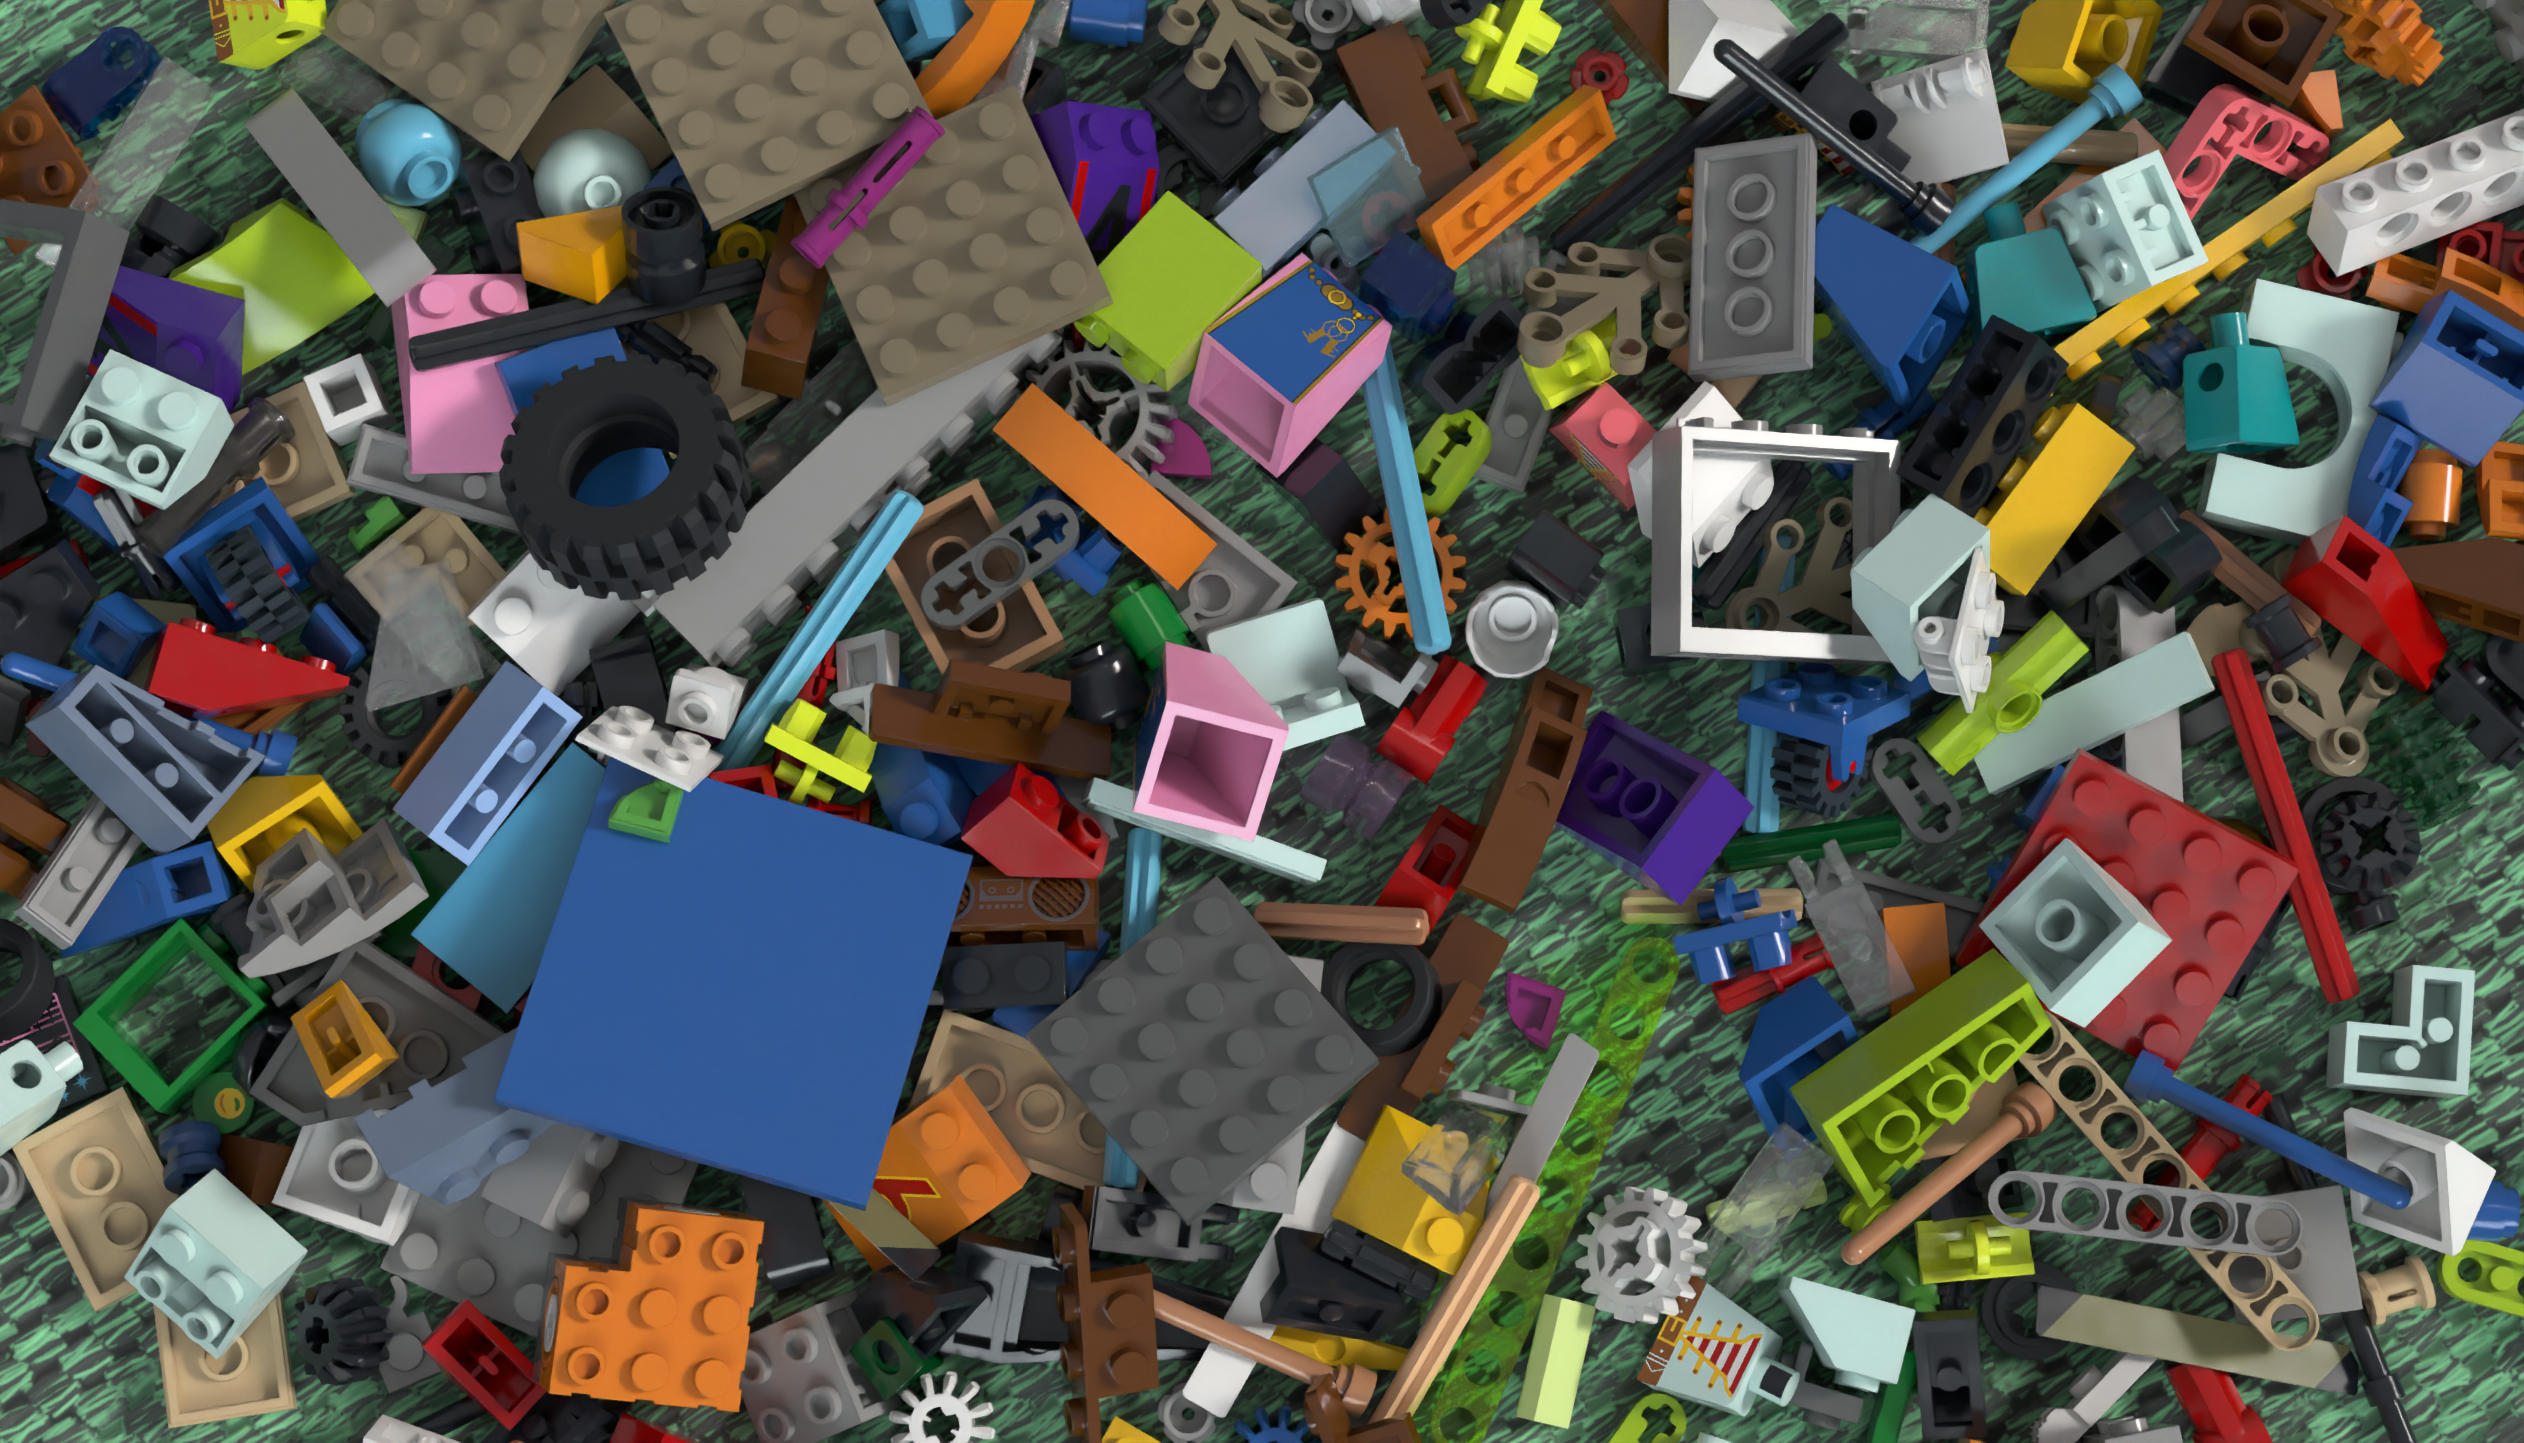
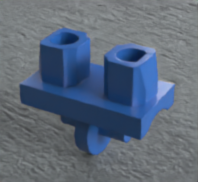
M1039 484L1027 496L1026 504L1017 516L1036 503L1048 499L1066 503L1073 509L1076 516L1082 512L1083 508L1057 485L1046 490ZM1048 515L1039 519L1040 533L1028 542H1026L1025 537L1022 539L1021 543L1036 556L1031 564L1041 558L1033 551V547L1046 538L1052 539L1055 544L1064 540L1062 528L1068 522L1063 517L1057 521L1051 520ZM1078 519L1080 536L1076 547L1064 558L1035 577V579H1040L1049 570H1052L1065 583L1072 578L1093 597L1107 583L1126 545L1102 524H1099L1091 531Z
M1727 877L1716 880L1714 884L1715 899L1697 903L1698 915L1702 921L1719 917L1722 926L1673 937L1677 955L1689 953L1692 968L1699 984L1702 985L1737 977L1729 943L1747 939L1755 972L1792 964L1788 929L1796 928L1798 924L1794 909L1744 920V911L1761 907L1760 894L1757 889L1739 893L1734 881Z

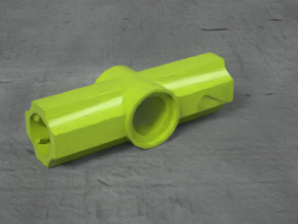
M2049 611L2004 654L1990 653L1987 655L1991 657L1990 682L1985 693L1977 692L1972 714L1966 713L1961 696L1959 695L1916 735L1917 740L1948 773L1954 776L2000 732L2004 734L2014 733L2029 725L2042 707L2041 694L2085 655L2089 649L2054 611Z

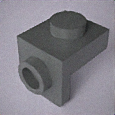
M1356 626L1344 643L1336 671L1343 674L1346 680L1357 690L1367 694L1374 693L1399 708L1411 690L1420 694L1425 689L1437 669L1438 662L1431 659L1432 655L1419 652L1416 648L1408 657L1359 626Z
M1795 1341L1792 1352L1781 1351L1777 1362L1800 1373L1797 1389L1788 1404L1805 1409L1802 1417L1803 1422L1837 1432L1841 1420L1849 1423H1858L1864 1399L1804 1381L1813 1351L1812 1344Z

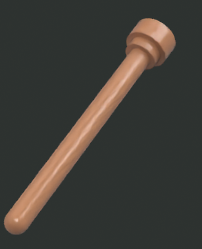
M2023 1082L2005 1096L2002 1101V1108L1999 1111V1118L1845 1242L1841 1248L1842 1259L1849 1265L1862 1263L2015 1137H2035L2044 1131L2057 1118L2056 1105L2049 1093L2036 1083Z
M1153 1289L1155 1318L1309 1385H1312L1318 1376L1331 1373L1347 1415L1358 1419L1365 1411L1376 1386V1372L1352 1363L1349 1367L1338 1364L1336 1368H1333Z

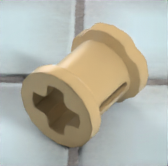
M2418 1255L2405 1257L2403 1265L2372 1275L2366 1270L2357 1273L2361 1297L2373 1326L2384 1324L2386 1316L2420 1306L2422 1310H2428L2436 1305V1296L2430 1275Z

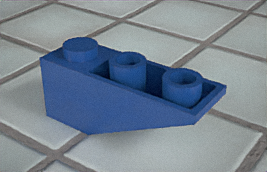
M208 841L151 858L123 869L73 945L64 950L60 949L62 958L66 959L172 927L180 918L192 921L214 914L222 904L240 894L232 867L217 850L215 843Z

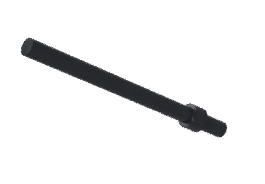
M2283 1093L2272 1095L2274 1099L2263 1109L2266 1121L2299 1136ZM2280 1155L2293 1191L2319 1187L2313 1170ZM2362 1300L2363 1309L2340 1313L2367 1380L2362 1382L2361 1385L2370 1407L2377 1406L2391 1443H2418L2401 1398L2406 1396L2399 1375L2397 1371L2390 1372Z

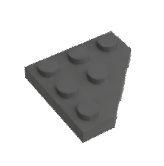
M363 939L339 953L307 1004L341 979L379 1027L400 1058L353 1094L331 1098L324 1092L293 1024L249 1093L300 1127L359 1115L371 1108L373 1111L396 1107L413 1098L408 1087L425 1078L431 1088L466 1069L462 1061L464 1056L508 1032L366 939Z

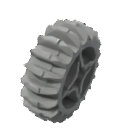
M1087 339L1084 341L1082 352L1078 351L1072 340H1064L1062 349L1065 357L1058 360L1052 354L1047 356L1043 362L1049 368L1043 375L1039 374L1036 370L1026 371V378L1055 403H1057L1067 388L1071 387V400L1064 410L1145 481L1149 479V475L1142 467V464L1148 458L1155 464L1161 465L1164 463L1165 456L1155 445L1157 442L1172 443L1175 441L1173 431L1161 425V423L1172 421L1178 417V410L1172 404L1162 403L1174 393L1173 388L1166 392L1152 380L1149 384L1138 381L1122 365L1121 355L1107 344L1102 349V347L1095 346ZM1100 373L1119 375L1133 382L1135 389L1122 393L1119 389L1106 393L1100 392L1090 375ZM1025 391L1016 393V401ZM1090 398L1106 413V415H1099L1103 419L1097 425L1101 436L1085 422V419H1091L1087 415L1093 409ZM1139 412V419L1134 433L1120 449V431L1126 424L1137 419L1136 413ZM1028 461V466L1035 473L1041 472ZM1045 476V482L1053 487L1055 484Z

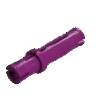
M915 106L907 119L874 151L871 157L840 190L833 188L825 196L827 205L815 216L800 235L791 241L793 247L812 265L820 269L826 259L855 229L862 231L870 223L867 217L869 213L904 178L906 173L926 153L930 146L945 134L943 127L928 112L919 106ZM904 144L907 145V149L874 183L873 178ZM862 191L863 197L832 231L829 230V225Z

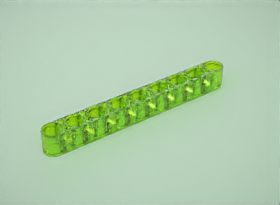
M1647 937L1638 940L1625 951L1620 959L1586 1040L1588 1044L1599 1051V1058L1596 1064H1606L1616 1073L1618 1080L1617 1088L1613 1095L1603 1098L1592 1094L1585 1084L1566 1123L1571 1120H1579L1588 1124L1594 1135L1593 1146L1586 1154H1572L1562 1144L1560 1133L1535 1184L1539 1186L1541 1181L1547 1177L1560 1178L1569 1188V1203L1565 1209L1555 1213L1547 1211L1537 1201L1473 1311L1429 1415V1434L1435 1443H1451L1443 1437L1439 1425L1443 1414L1454 1407H1463L1468 1410L1474 1421L1472 1434L1467 1440L1460 1443H1481L1487 1433L1678 976L1680 964L1677 952L1671 944L1661 938ZM1648 950L1655 952L1661 957L1665 966L1664 976L1661 981L1647 983L1637 977L1633 969V961L1638 952ZM1615 1008H1631L1638 1014L1641 1020V1030L1637 1038L1623 1040L1613 1034L1610 1029L1609 1018ZM1523 1234L1536 1235L1545 1245V1260L1535 1270L1522 1268L1513 1257L1514 1243ZM1501 1291L1513 1293L1518 1297L1522 1305L1521 1318L1516 1324L1508 1328L1496 1325L1490 1318L1488 1311L1491 1299ZM1477 1349H1486L1493 1353L1497 1359L1498 1372L1493 1381L1479 1386L1469 1381L1465 1375L1464 1364L1471 1352Z

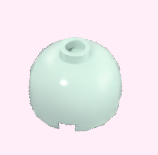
M581 128L565 133L548 145L537 159L532 182L538 207L544 216L548 218L623 205L629 197L644 189V186L653 179V173L642 151L624 136L601 128Z

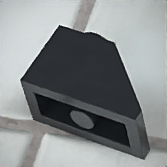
M892 1264L870 1275L867 1279L868 1286L850 1306L864 1335L880 1319L889 1316L923 1361L931 1359L988 1295L983 1285L933 1265L917 1279H911L896 1264ZM879 1340L878 1352L884 1364L888 1368L900 1366L899 1357L895 1349L888 1342Z

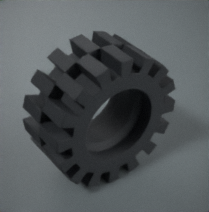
M392 655V659L386 661L382 657L371 660L373 666L367 670L360 667L354 673L357 677L354 684H348L343 691V694L347 696L346 703H340V715L345 719V724H342L345 735L351 739V745L371 761L391 769L404 765L453 698L450 692L452 690L451 687L437 671L414 657L407 659L403 655ZM395 690H408L415 693L421 702V720L414 730L405 735H389L378 724L376 716L377 707L382 698L388 693Z

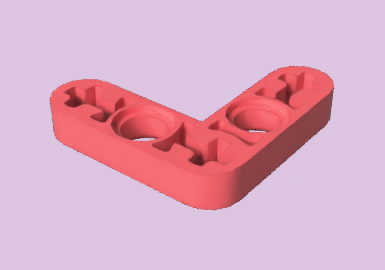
M2223 84L2216 86L2202 98L2162 158L2190 220H2192L2236 154L2292 180L2300 181L2325 163L2329 155L2330 143L2329 139L2305 119L2239 87ZM2272 121L2269 132L2262 140L2254 144L2257 133L2264 125ZM2291 141L2300 146L2297 152L2287 151ZM2201 156L2196 169L2187 177L2182 178L2190 162L2196 157Z

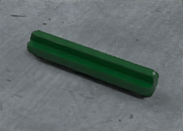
M1890 813L1768 832L1767 834L1762 833L1731 838L1721 851V863L1725 872L1733 873L1819 858L1823 859L1893 848L1901 843L1900 823L1897 815Z

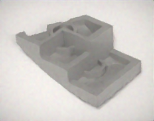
M383 817L335 856L306 828H303L258 865L252 888L255 896L249 906L246 925L253 932L250 951L239 957L238 967L249 978H255L312 963L342 951L375 934L429 897L399 832Z

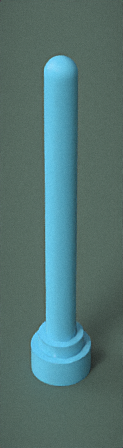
M2114 63L2093 79L2095 86L2088 91L2089 98L2013 158L2009 162L2010 164L2003 166L1954 205L1948 218L1933 234L1927 237L1918 234L1909 243L1931 254L1936 252L1981 216L1984 211L1995 205L2102 118L2106 117L2111 120L2117 114L2124 117L2141 104L2143 96L2136 84L2121 67Z

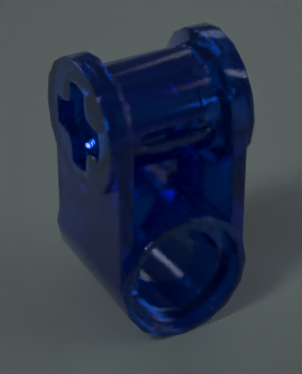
M122 26L113 27L101 33L93 43L72 61L56 70L42 86L41 93L81 140H88L100 133L97 129L98 126L108 118L111 122H114L120 116L123 109L155 83L162 69L161 56L153 45L144 40L134 30ZM113 42H116L117 44L114 47H112L111 44ZM127 50L131 52V58L135 61L128 69L123 67L124 62L120 58L123 52ZM141 72L144 73V76H143V77H139V75L141 74Z

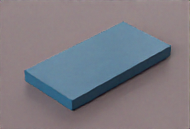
M573 742L411 933L413 937L507 1014L514 1010L517 1002L533 985L605 772L604 767Z

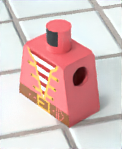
M1603 382L1584 392L1546 432L1628 511L1635 504L1627 466L1653 438V432L1657 431L1611 385Z

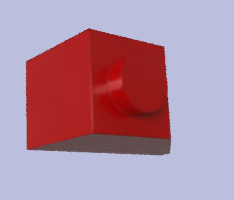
M1440 804L1398 865L1374 906L1422 908L1428 914L1430 934L1458 890L1456 889L1476 826ZM1423 944L1414 946L1417 949H1420Z

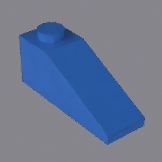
M899 666L898 687L913 689ZM855 720L856 727L861 730L863 726ZM877 742L869 768L882 809L895 832L948 849H952L963 842L961 835L970 803L976 798L962 777L952 756Z

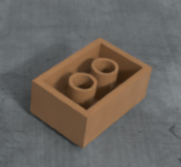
M977 478L924 505L922 515L884 568L942 676L950 660L962 662L978 661L990 667L1025 672L1066 650L1064 639L1032 580L961 629L944 630L932 624L927 618L921 603V594L925 583L937 572L1003 527ZM1005 548L992 550L983 561L985 575L997 582L1011 579L1017 573L1019 567L1017 556ZM972 566L967 567L961 572L969 581L964 587L952 592L947 586H943L937 591L940 602L934 609L938 613L948 609L954 616L959 614L963 610L960 599L974 588L980 600L990 594L978 583Z

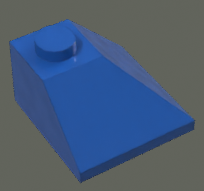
M1813 975L1805 978L1760 1008L1738 1075L1775 1151L1782 1160H1785L1817 1139L1816 1134L1789 1088L1860 1040L1849 1015Z

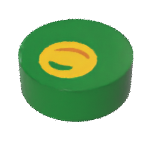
M223 1071L208 1075L195 1088L192 1096V1110L196 1120L215 1124L219 1127L221 1134H233L243 1130L251 1123L257 1112L258 1102L251 1097L245 1096L233 1079L231 1072Z

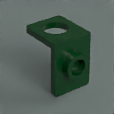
M889 1316L880 1319L849 1350L885 1401L919 1381L922 1375L937 1370L944 1363V1359L938 1351L931 1359L922 1361ZM879 1340L888 1342L895 1349L899 1357L900 1366L888 1368L884 1364L878 1352Z

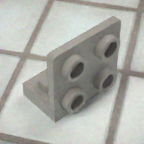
M856 1290L814 1305L749 1334L745 1370L741 1371L739 1388L742 1390L741 1396L760 1443H816L903 1406L898 1394L885 1401L849 1352L864 1336L850 1306L858 1297Z

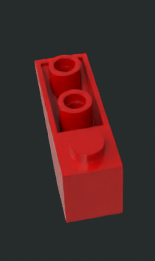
M2345 515L2304 539L2280 586L2313 609L2322 618L2421 693L2427 691L2449 643L2394 553Z
M181 618L179 624L169 621L160 632L143 690L165 702L164 708L176 714L201 721L336 697L348 686L350 677L335 673L336 665L327 660L306 655L300 656L299 661L276 655L277 647L271 643L266 645L262 640L251 637H241L239 643L215 636L217 629L210 624L194 619Z

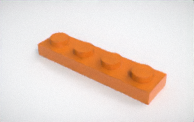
M1588 85L1581 86L1415 219L1434 269L1451 274L1617 139L1600 89Z

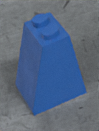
M1832 203L1822 219H1816L1814 276L1816 295L1827 313L1897 408L1910 414L1974 316L1957 267Z

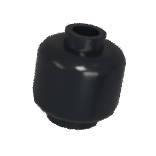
M1105 638L1078 650L1065 659L1068 668L1061 675V680L1071 681L1070 706L1077 719L1085 720L1095 726L1107 724L1111 727V734L1141 719L1137 708L1148 699L1150 686L1132 650L1128 646L1122 644L1112 645L1109 638Z

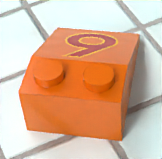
M958 1073L893 1119L873 1188L937 1246L974 1223L1022 1189L1032 1173ZM822 1199L874 1272L894 1264L827 1200Z

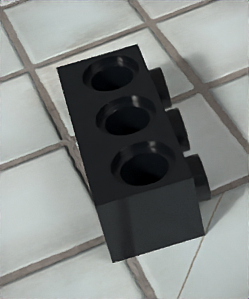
M1992 314L1895 473L1925 497L1933 493L1966 515L1974 518L1991 494L2068 368L2069 363L2039 336Z

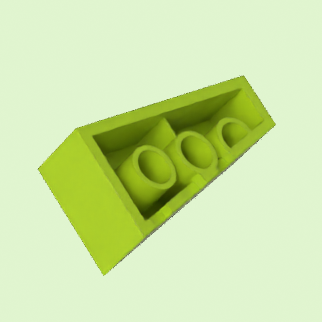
M1992 948L1790 1087L1789 1090L1839 1175L1871 1209L1886 1194L1881 1186L1901 1166L1909 1171L1926 1153L1921 1146L1946 1120L1954 1125L1970 1109L1967 1104L1971 1095L1985 1081L1995 1083L2052 1024L2029 981Z

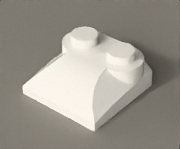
M382 1109L373 1112L378 1118L390 1110ZM358 1115L303 1126L272 1203L358 1234L368 1241L394 1246L400 1235L409 1225L420 1193L387 1177L354 1120V1117Z

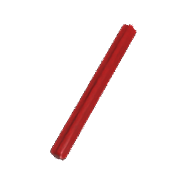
M2234 648L2212 657L2211 665L2274 851L2297 862L2300 869L2288 888V892L2324 999L2328 1003L2349 1000L2360 993V986L2247 652L2243 648Z

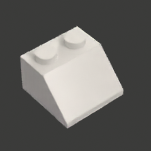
M1704 381L1659 431L1675 428L1676 418L1696 419L1711 417L1714 419V428L1731 429V422L1743 419L1715 386ZM1653 438L1627 466L1641 532L1650 539H1652ZM1693 454L1692 564L1700 568L1713 552L1722 551L1731 541L1736 526L1752 509L1757 510L1762 507L1768 500L1775 484L1771 459Z
M528 549L466 615L530 676L558 697L565 690L566 685L571 683L591 663L589 649L609 644L640 610L630 600L620 601L616 592H609L607 599H599L585 596L580 585L577 589L566 588L554 580L550 571L541 569Z

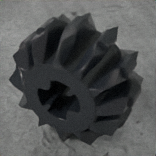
M350 1277L333 1279L332 1281L321 1282L314 1287L306 1288L304 1301L295 1304V1313L299 1320L298 1324L291 1328V1331L297 1335L299 1343L294 1354L305 1357L304 1370L306 1375L317 1376L322 1385L332 1384L333 1386L365 1381L371 1376L378 1375L380 1363L390 1359L386 1339L394 1335L387 1328L386 1317L390 1309L379 1306L380 1293L378 1288L366 1287L362 1279H352Z

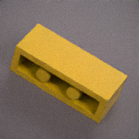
M2079 403L2063 404L2059 410L2052 406L2042 415L2031 431V436L2036 441L2022 459L2018 455L2011 459L1996 484L2000 488L1987 507L1980 508L1973 518L1990 529V572L1995 573L1996 584L2011 595H2027L2136 448Z

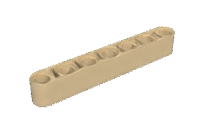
M2044 1010L2052 1024L2050 1026L2054 1033L2052 1046L2042 1054L2033 1055L2025 1052L2018 1061L2036 1082L2049 1093L2053 1101L2125 1182L2143 1184V1174L2146 1168L2154 1162L2164 1161L2177 1169L2180 1176L2178 1188L2211 1191L2054 1015ZM2079 1067L2086 1069L2093 1075L2096 1087L2090 1098L2074 1102L2062 1095L2059 1089V1082L2066 1071ZM2122 1114L2128 1116L2137 1126V1139L2131 1146L2125 1149L2111 1148L2101 1137L2102 1124L2112 1115ZM2147 1195L2139 1196L2162 1222L2164 1213L2160 1202L2154 1197ZM2211 1202L2196 1206L2193 1211L2205 1208L2216 1213L2222 1222L2221 1235L2226 1231L2228 1220L2224 1209L2218 1204ZM2184 1247L2265 1340L2275 1348L2285 1351L2301 1350L2310 1345L2315 1339L2320 1325L2317 1311L2271 1257ZM2249 1256L2255 1258L2264 1268V1282L2258 1290L2252 1293L2238 1291L2229 1281V1266L2238 1257ZM2284 1304L2298 1306L2307 1317L2308 1325L2306 1332L2295 1341L2280 1339L2272 1329V1315L2278 1307Z

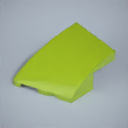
M284 198L233 223L222 245L174 269L168 279L245 300L242 375L298 345L375 293L324 226L314 222L307 212Z

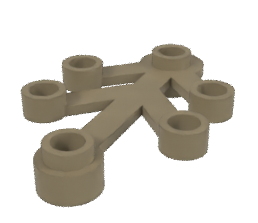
M1178 0L1176 4H1172L1167 8L1158 23V29L1165 39L1177 45H1187L1190 43L1200 26V20L1196 14L1204 2L1207 3L1216 18L1203 47L1193 52L1184 67L1185 76L1192 84L1202 89L1215 88L1226 70L1224 58L1232 45L1261 94L1259 99V117L1261 121L1271 130L1280 133L1289 132L1291 129L1297 128L1302 124L1313 106V97L1307 87L1312 85L1321 71L1322 62L1311 50L1297 47L1286 41L1296 25V20L1289 10L1281 5L1271 4L1266 0ZM1237 8L1257 18L1256 22L1240 14ZM1263 52L1282 62L1280 69L1285 76L1276 75Z
M1662 234L1655 237L1644 251L1604 248L1590 242H1577L1568 249L1565 265L1566 273H1556L1544 267L1529 270L1525 275L1522 291L1523 299L1529 305L1537 308H1548L1558 301L1559 296L1586 298L1589 300L1561 317L1545 311L1532 312L1524 316L1519 325L1517 349L1522 355L1523 360L1537 368H1547L1554 365L1565 354L1567 342L1616 313V337L1612 340L1610 346V367L1622 375L1640 373L1644 369L1648 350L1646 342L1641 338V297L1657 287L1659 290L1660 310L1654 315L1651 337L1657 345L1664 348L1675 349L1683 346L1687 342L1690 323L1689 316L1684 312V287L1691 285L1692 241L1678 234ZM1602 269L1632 273L1625 278L1600 276Z
M1840 496L1826 499L1820 503L1816 511V521L1820 530L1799 584L1780 593L1779 590L1790 557L1802 549L1805 542V533L1802 526L1792 519L1777 520L1766 527L1763 533V543L1767 550L1753 587L1741 589L1730 598L1725 610L1727 629L1817 633L1787 618L1807 608L1852 628V600L1840 595L1852 590L1850 577L1852 562L1832 570L1845 534L1853 528V502L1850 499ZM1833 505H1838L1844 512V521L1839 527L1830 520L1829 513ZM1781 527H1785L1791 534V544L1787 549L1782 548L1777 542V532ZM1750 606L1757 608L1761 615L1760 624L1755 629L1750 627L1745 619L1746 611ZM1831 632V633H1823V634H1838V633H1833V632ZM1830 664L1835 669L1843 666L1842 664Z
M2284 550L2267 560L2262 568L2281 583L2298 550ZM2243 625L2239 632L2242 648L2249 655L2262 657L2271 664L2274 659L2266 646L2257 638L2255 629H2247ZM2319 627L2313 637L2318 636L2323 645L2308 656L2280 671L2282 674H2276L2258 684V688L2267 714L2277 715L2309 740V758L2313 766L2320 773L2335 778L2350 777L2360 773L2367 765L2369 745L2363 732L2380 700L2394 694L2398 690L2400 678L2398 674L2380 661L2362 668L2356 679L2358 691L2344 713L2338 691L2362 647L2340 631L2328 654L2321 627ZM2374 674L2378 675L2381 679L2382 689L2375 683ZM2296 684L2313 697L2317 714L2298 701L2299 694ZM2272 687L2279 691L2282 699L2281 703L2273 697ZM2339 742L2343 746L2345 753L2340 748Z

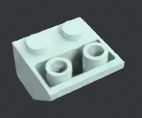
M109 349L49 456L55 462L165 510L207 476L232 431L234 423L221 398Z
M214 1168L168 1206L124 1278L146 1300L152 1302L184 1330L192 1341L201 1345L218 1360L283 1289L308 1250Z

